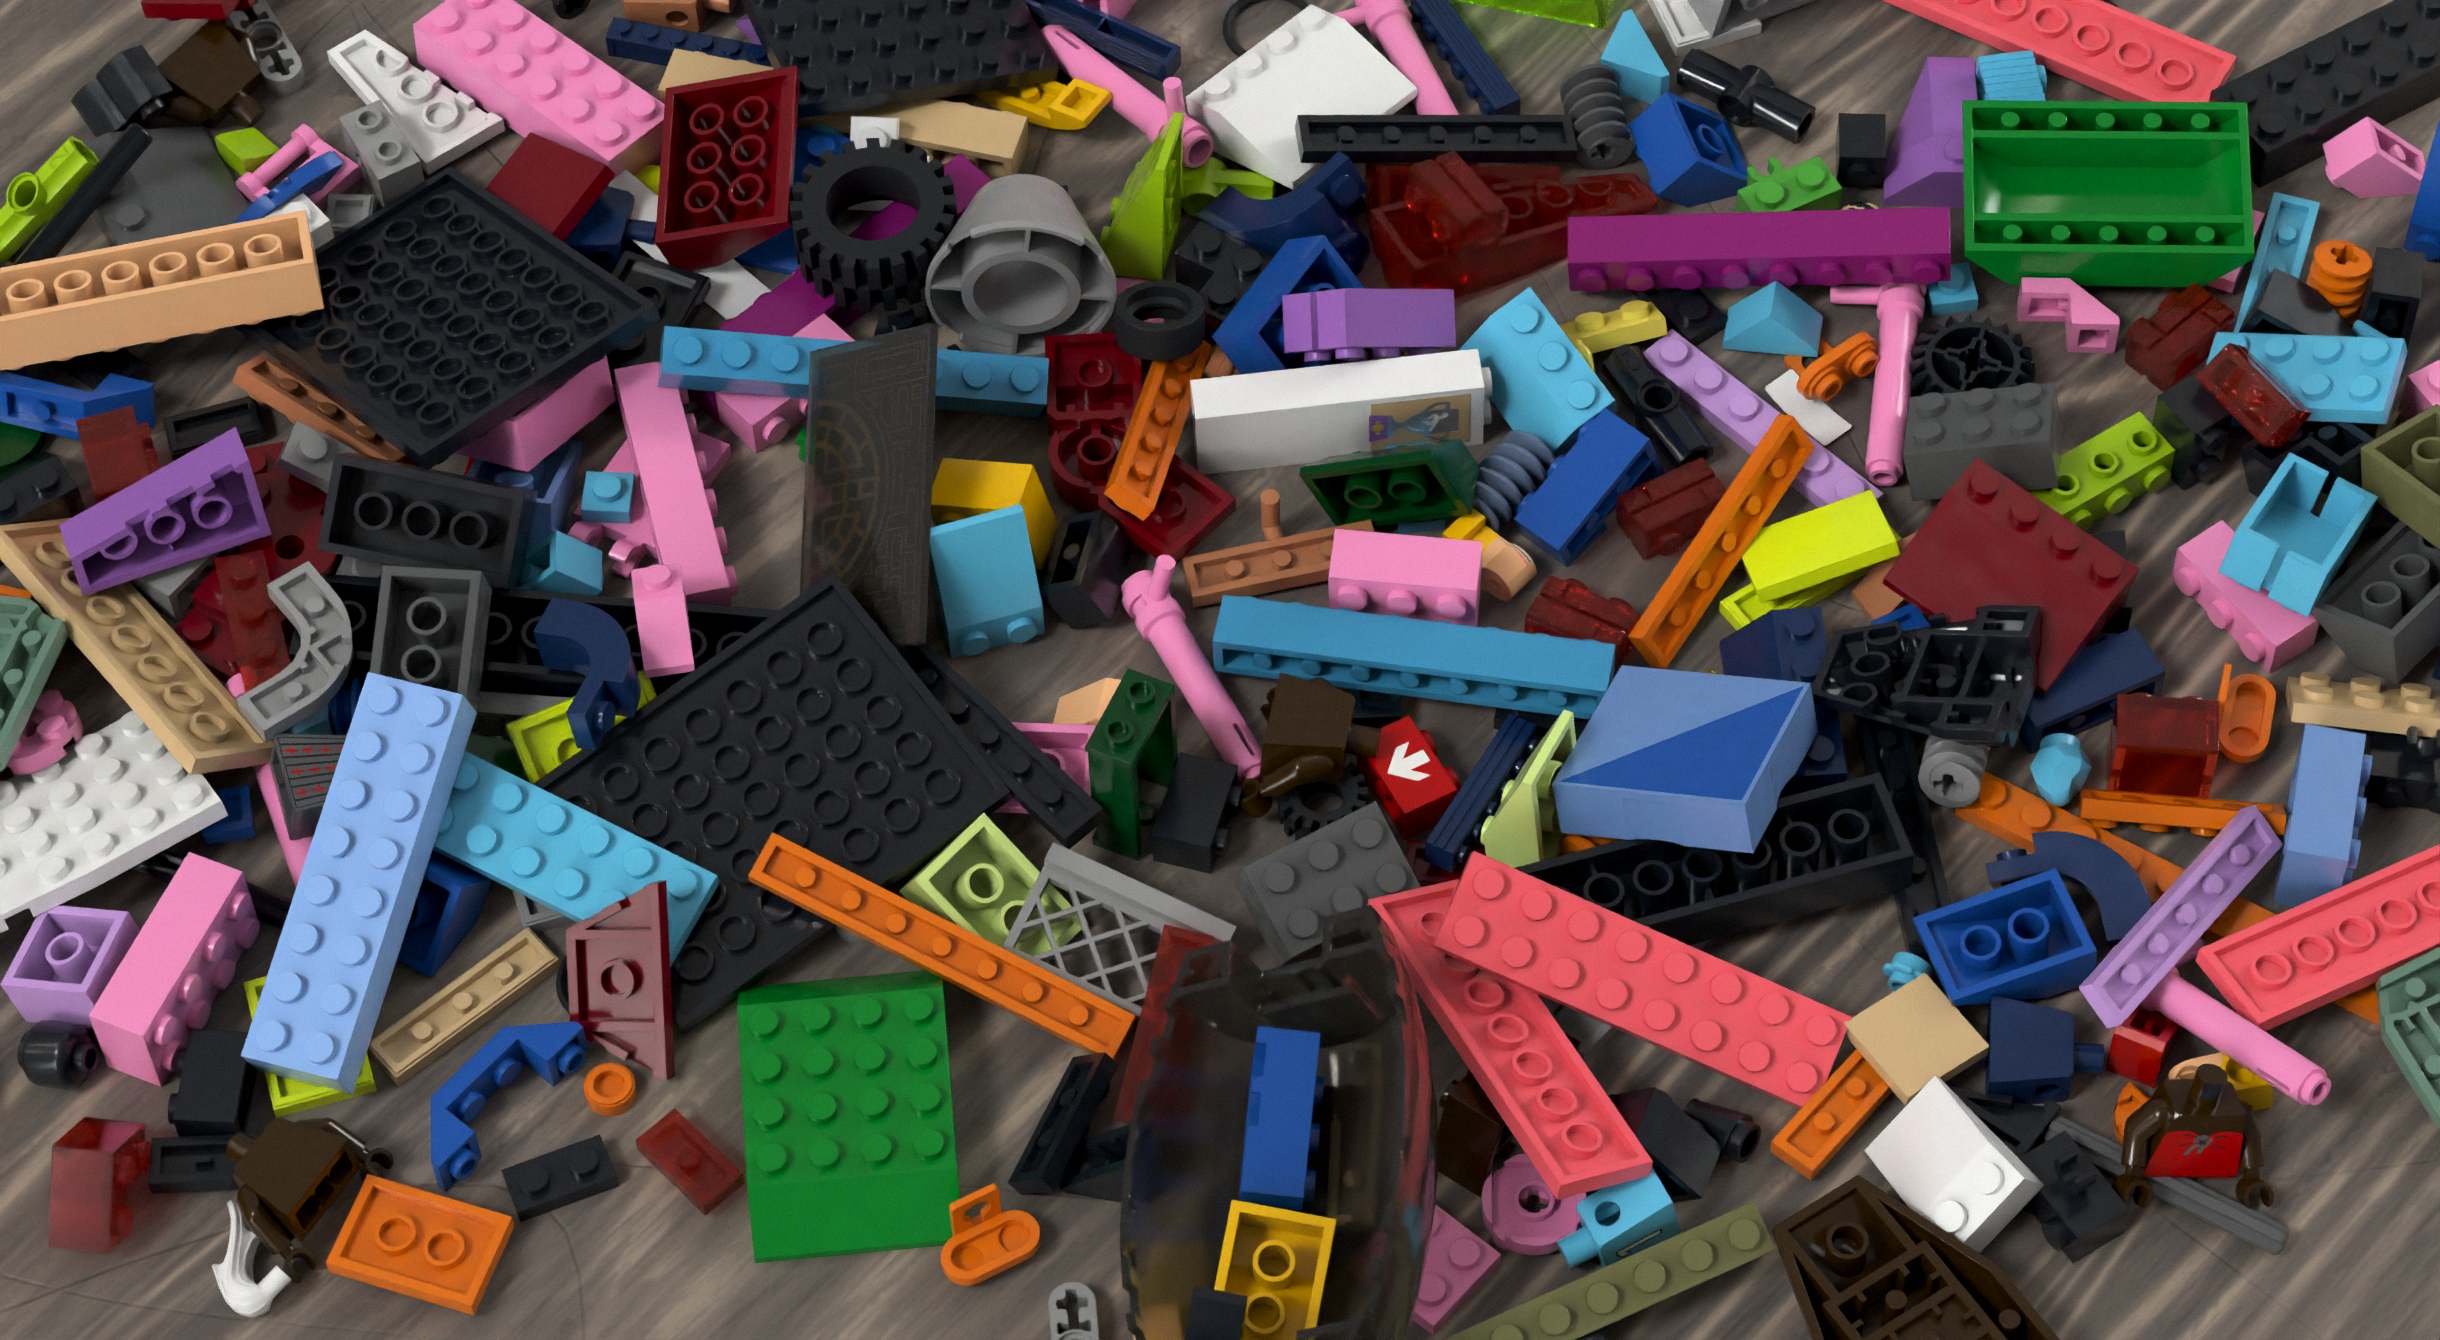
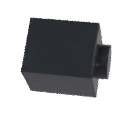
M1839 113L1836 135V180L1843 187L1883 188L1886 165V114Z

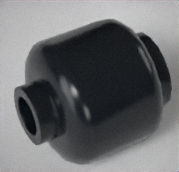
M43 1020L35 1024L22 1036L18 1046L17 1057L20 1067L32 1083L38 1086L59 1089H75L83 1084L96 1069L99 1052L90 1031L83 1025L64 1021Z

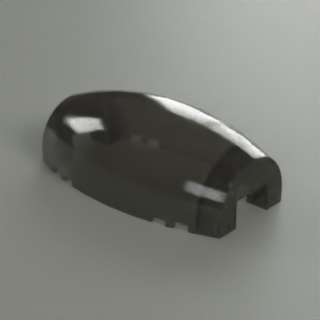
M1371 905L1324 916L1322 956L1261 971L1233 940L1186 951L1176 980L1163 1006V1009L1169 1014L1163 1036H1153L1148 1053L1155 1061L1149 1081H1140L1129 1129L1122 1180L1120 1219L1122 1287L1129 1293L1131 1312L1126 1314L1128 1330L1135 1336L1136 1340H1184L1194 1286L1214 1290L1231 1200H1238L1250 1072L1257 1027L1263 1026L1320 1033L1316 1076L1324 1077V1089L1321 1108L1313 1107L1311 1123H1320L1317 1155L1308 1154L1307 1170L1316 1171L1313 1202L1303 1201L1301 1213L1337 1220L1317 1327L1297 1331L1296 1340H1405L1416 1309L1432 1239L1438 1184V1116L1431 1054L1416 992L1394 933Z

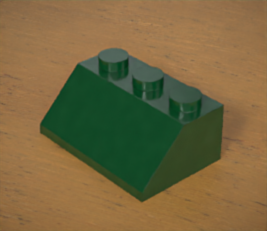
M1445 439L1432 443L1410 446L1401 445L1395 448L1366 452L1357 451L1351 454L1329 456L1302 466L1299 476L1335 526L1371 519L1373 527L1470 515L1480 467L1461 439Z

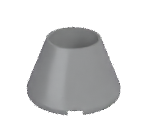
M1012 174L996 178L977 191L930 263L926 276L925 296L930 313L938 325L942 326L945 324L959 334V342L985 353L1042 357L1045 356V336L1087 334L1089 332L1090 334L1098 333L1113 313L1117 297V282L1111 263L1067 191L1054 181L1041 176Z

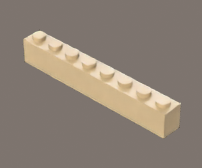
M675 48L658 88L659 101L665 104L666 88L773 70V67L753 64L746 60H733L712 56L700 51L691 52ZM928 99L797 119V127L809 130L811 126L825 125L843 132L846 138H850L851 116L900 118L899 140L904 141L905 152L911 153L914 147L918 146L926 150L927 156H930L931 161L936 158L941 164L948 163L961 153L991 180L1006 175L1019 174L1029 148L1027 116L1017 115L1010 111H996L975 107L964 102L955 103L939 99Z

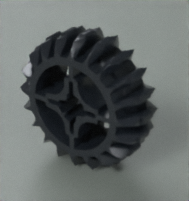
M1970 313L1964 322H1958L1950 315L1945 323V327L1933 322L1928 333H1920L1916 340V346H1912L1911 356L1914 360L1909 363V371L1913 377L1910 382L1911 397L1933 392L1945 394L1965 392L1975 388L1995 389L2014 387L2035 381L2036 368L2035 363L2032 362L2031 348L2023 346L2021 334L2009 335L2007 323L1997 328L1992 326L1989 316L1981 323L1974 322Z

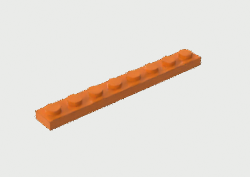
M773 832L748 875L750 882L1090 1054L1105 1052L1115 1060L1135 1022L1136 1015Z

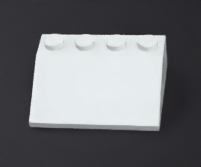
M1311 4L1187 95L1186 103L1190 117L1200 122L1210 132V136L1214 141V152L1294 190L1325 164L1300 162L1295 132L1297 115H1393L1418 96V89L1345 19Z

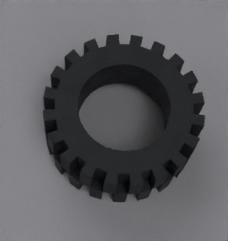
M866 138V148L856 149L854 141H849L841 144V155L835 156L830 149L819 155V169L809 163L802 171L804 183L796 181L793 187V201H790V216L797 263L801 265L802 276L806 282L814 281L815 292L825 299L833 291L835 305L846 309L851 300L858 301L859 311L872 312L873 303L884 302V310L886 312L898 310V299L906 298L910 306L921 301L920 290L925 288L930 263L958 222L956 194H954V184L950 175L944 176V167L936 158L929 163L927 162L926 150L915 146L911 153L905 152L904 141L892 139L890 147L886 148L880 147L879 138ZM885 200L899 202L914 208L918 213L914 221L906 229L894 236L880 240L856 239L842 233L832 224L833 218L842 211L856 204L868 201Z

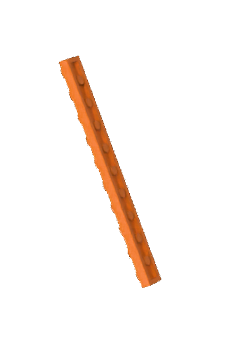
M1984 771L1978 798L1970 805L1956 807L1955 816L2021 849H2026L2027 852L2032 854L2036 853L2032 833L2061 831L2097 840L2114 850L2130 864L2144 884L2153 905L2185 871V869ZM2237 895L2201 935V938L2213 943L2277 914ZM2376 982L2332 1001V1003L2380 1026Z

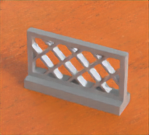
M1053 842L1044 858V866L1001 948L1136 1015L1135 1020L1183 1042L1224 960L1228 959L1236 943L1237 926ZM1048 884H1053L1068 891L1074 907L1046 915L1041 897ZM1078 896L1089 902L1080 904ZM1100 908L1113 912L1119 928L1092 937L1084 913ZM1035 909H1037L1040 918L1029 921ZM1077 916L1085 939L1058 948L1050 925ZM1124 918L1135 923L1126 926ZM1043 927L1051 950L1031 956L1015 947L1023 933ZM1146 929L1159 933L1165 949L1138 958L1130 935ZM1123 937L1131 961L1104 969L1096 946ZM1170 939L1180 944L1172 947ZM1089 948L1097 972L1079 978L1067 973L1062 957ZM1195 950L1212 958L1205 973L1184 979L1176 956ZM1169 958L1177 982L1150 990L1142 967ZM1055 959L1058 968L1046 962ZM1135 969L1143 993L1126 999L1113 994L1107 978ZM1101 981L1103 989L1093 985L1092 983ZM1198 985L1191 999L1188 988ZM1181 991L1187 1009L1180 1023L1177 1024L1160 1016L1154 999ZM1147 1002L1149 1010L1138 1005Z

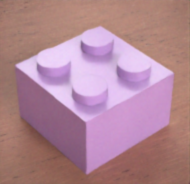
M58 905L36 916L0 985L26 1022L38 1023L43 1020H56L78 1023L86 1028H93L88 1015L141 930L127 911Z

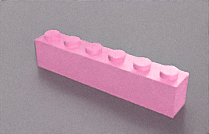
M659 361L614 369L617 400L659 565L680 563L687 603L731 606L730 595L739 593L734 566H724L722 556L728 555L726 535L723 526L714 528L712 518L719 516L713 488L704 489L702 480L709 479L703 450L695 452L692 443L699 441L694 413L685 414L683 405L689 404L687 389L658 387Z

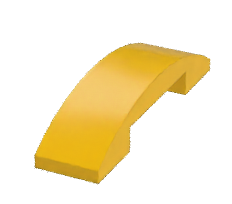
M1076 77L1067 86L1051 81L972 93L1001 111H1010L1017 115L1027 116L1029 123L1060 130L1086 128L1113 98L1111 91Z

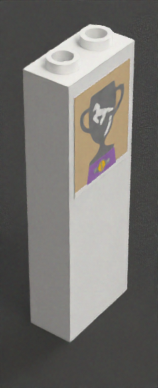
M1478 349L1190 380L1192 437L1197 470L1203 475L1313 463L1329 456L1351 454L1357 451L1385 449V446L1430 441L1438 442L1445 439H1461L1465 446L1483 444L1484 425L1491 424L1492 422L1489 396H1492L1491 372L1489 367L1481 368Z

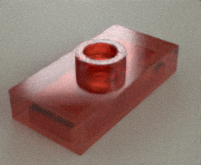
M675 1108L636 1139L638 1151L705 1216L745 1184L743 1173Z

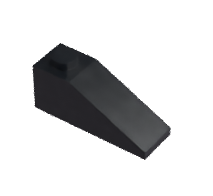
M2277 268L2273 269L2256 290L2239 330V333L2358 337L2318 290Z

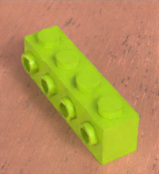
M2139 411L2061 455L2059 484L2057 488L2026 491L2086 531L2096 520L2109 513L2114 515L2121 512L2133 499L2145 492L2152 493L2161 489L2171 477L2176 450Z

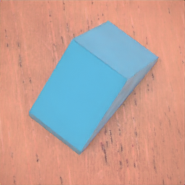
M1632 9L1623 12L1600 58V64L1607 65L1614 70L1615 83L1618 86L1620 95L1653 104L1666 91L1669 92L1670 74Z
M1776 280L1729 307L1723 349L1818 358L1823 315Z

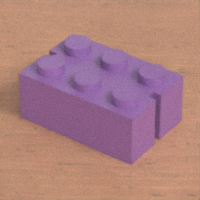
M1342 288L1282 295L1284 353H1304V362L1333 361V353H1335V359H1341V362L1369 361V353H1372V359L1378 360L1406 357L1405 352H1408V356L1437 353V349L1456 347L1454 289Z

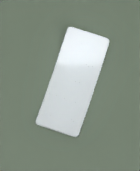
M1793 369L1788 370L1765 387L1767 393L1787 415L1794 416L1801 428L1824 446L1830 444L1852 428L1851 424L1820 399H1805L1796 389L1799 376Z

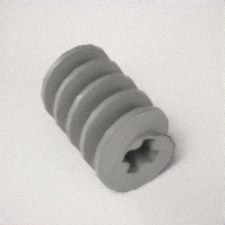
M1928 735L1918 774L1920 788L1928 798L1946 807L1956 808L1972 804L1979 796L1990 747L1963 745Z

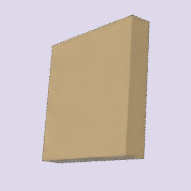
M1926 973L1921 974L1852 1017L1850 1021L1844 1022L1847 1028L1845 1036L1905 1106L1935 1075L1943 1082H1946L1987 1056L1990 1047L1960 1011L1951 1005L1950 1000Z

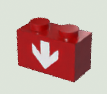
M1409 715L1380 728L1381 736L1376 758L1357 755V768L1365 776L1366 782L1404 840L1435 827L1461 788L1454 771L1449 766L1443 768L1437 759V750L1430 734L1426 730L1419 731Z

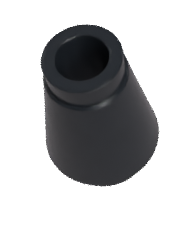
M1697 1098L1690 1100L1683 1110L1691 1119L1701 1123L1705 1127L1706 1132L1723 1146L1719 1156L1725 1161L1736 1160L1739 1163H1743L1755 1151L1760 1140L1761 1127L1753 1123L1751 1115L1705 1101L1702 1102Z

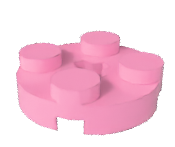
M48 690L40 694L6 767H10L13 775L29 774L53 765L67 755L63 746L72 737H74L76 743L81 739L84 731L83 722L73 703L63 699L60 691Z
M1526 1153L1512 1156L1504 1161V1167L1497 1170L1493 1176L1491 1173L1486 1179L1482 1190L1481 1213L1485 1227L1492 1234V1240L1498 1248L1505 1251L1512 1250L1524 1255H1545L1560 1251L1556 1241L1582 1228L1576 1205L1587 1196L1585 1192L1557 1200ZM1537 1195L1539 1196V1202L1548 1204V1207L1541 1209L1538 1213H1531L1527 1209L1522 1208L1520 1204L1527 1203L1528 1196Z

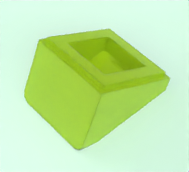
M254 127L222 133L214 138L220 158L241 176L246 172L253 173L280 150Z

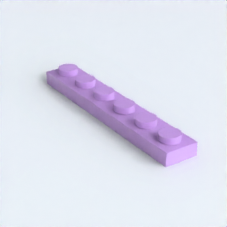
M1673 329L1668 332V335L1661 337L1643 352L1662 378L1671 380L1677 385L1681 401L1750 455L1778 414H1781ZM1806 433L1815 449L1790 486L1818 508L1872 489L1879 506L1882 505L1883 492Z
M2255 804L2239 810L2078 987L2107 1029L2121 1025L2282 847V842Z

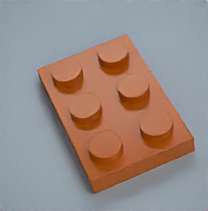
M367 1174L328 1256L326 1265L331 1273L474 1316L515 1225L512 1216Z

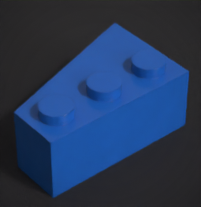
M1606 408L1596 418L1592 417L1587 420L1581 427L1577 436V442L1566 455L1558 456L1548 469L1547 479L1536 492L1528 493L1520 502L1514 521L1522 536L1568 567L1607 530V525L1603 523L1607 516L1618 506L1627 511L1636 502V496L1632 493L1647 478L1656 483L1665 474L1650 438Z
M1263 1026L1257 1027L1250 1072L1238 1201L1301 1212L1303 1201L1313 1202L1316 1171L1307 1170L1308 1154L1317 1155L1320 1123H1311L1313 1107L1321 1108L1324 1089V1077L1316 1076L1320 1033Z

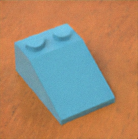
M1021 504L926 529L935 614L951 659L964 655H978L993 647L1012 642L1022 643L1032 639L1034 636L1045 634L1043 605L1025 514Z

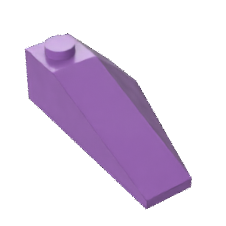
M1927 57L1886 156L1883 205L1964 208L1963 100H1977L1974 58Z

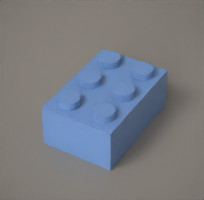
M2305 723L2291 777L2286 810L2285 835L2282 837L2283 845L2280 850L2273 897L2274 904L2296 907L2351 883L2353 870H2356L2361 845V840L2357 839L2359 827H2362L2367 798L2363 797L2365 785L2367 786L2373 760V756L2364 754L2366 734Z

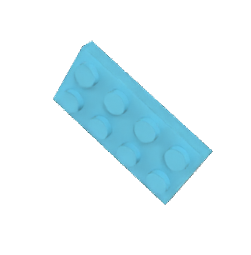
M2216 332L2201 379L2233 411L2232 418L2387 424L2408 350L2404 338Z

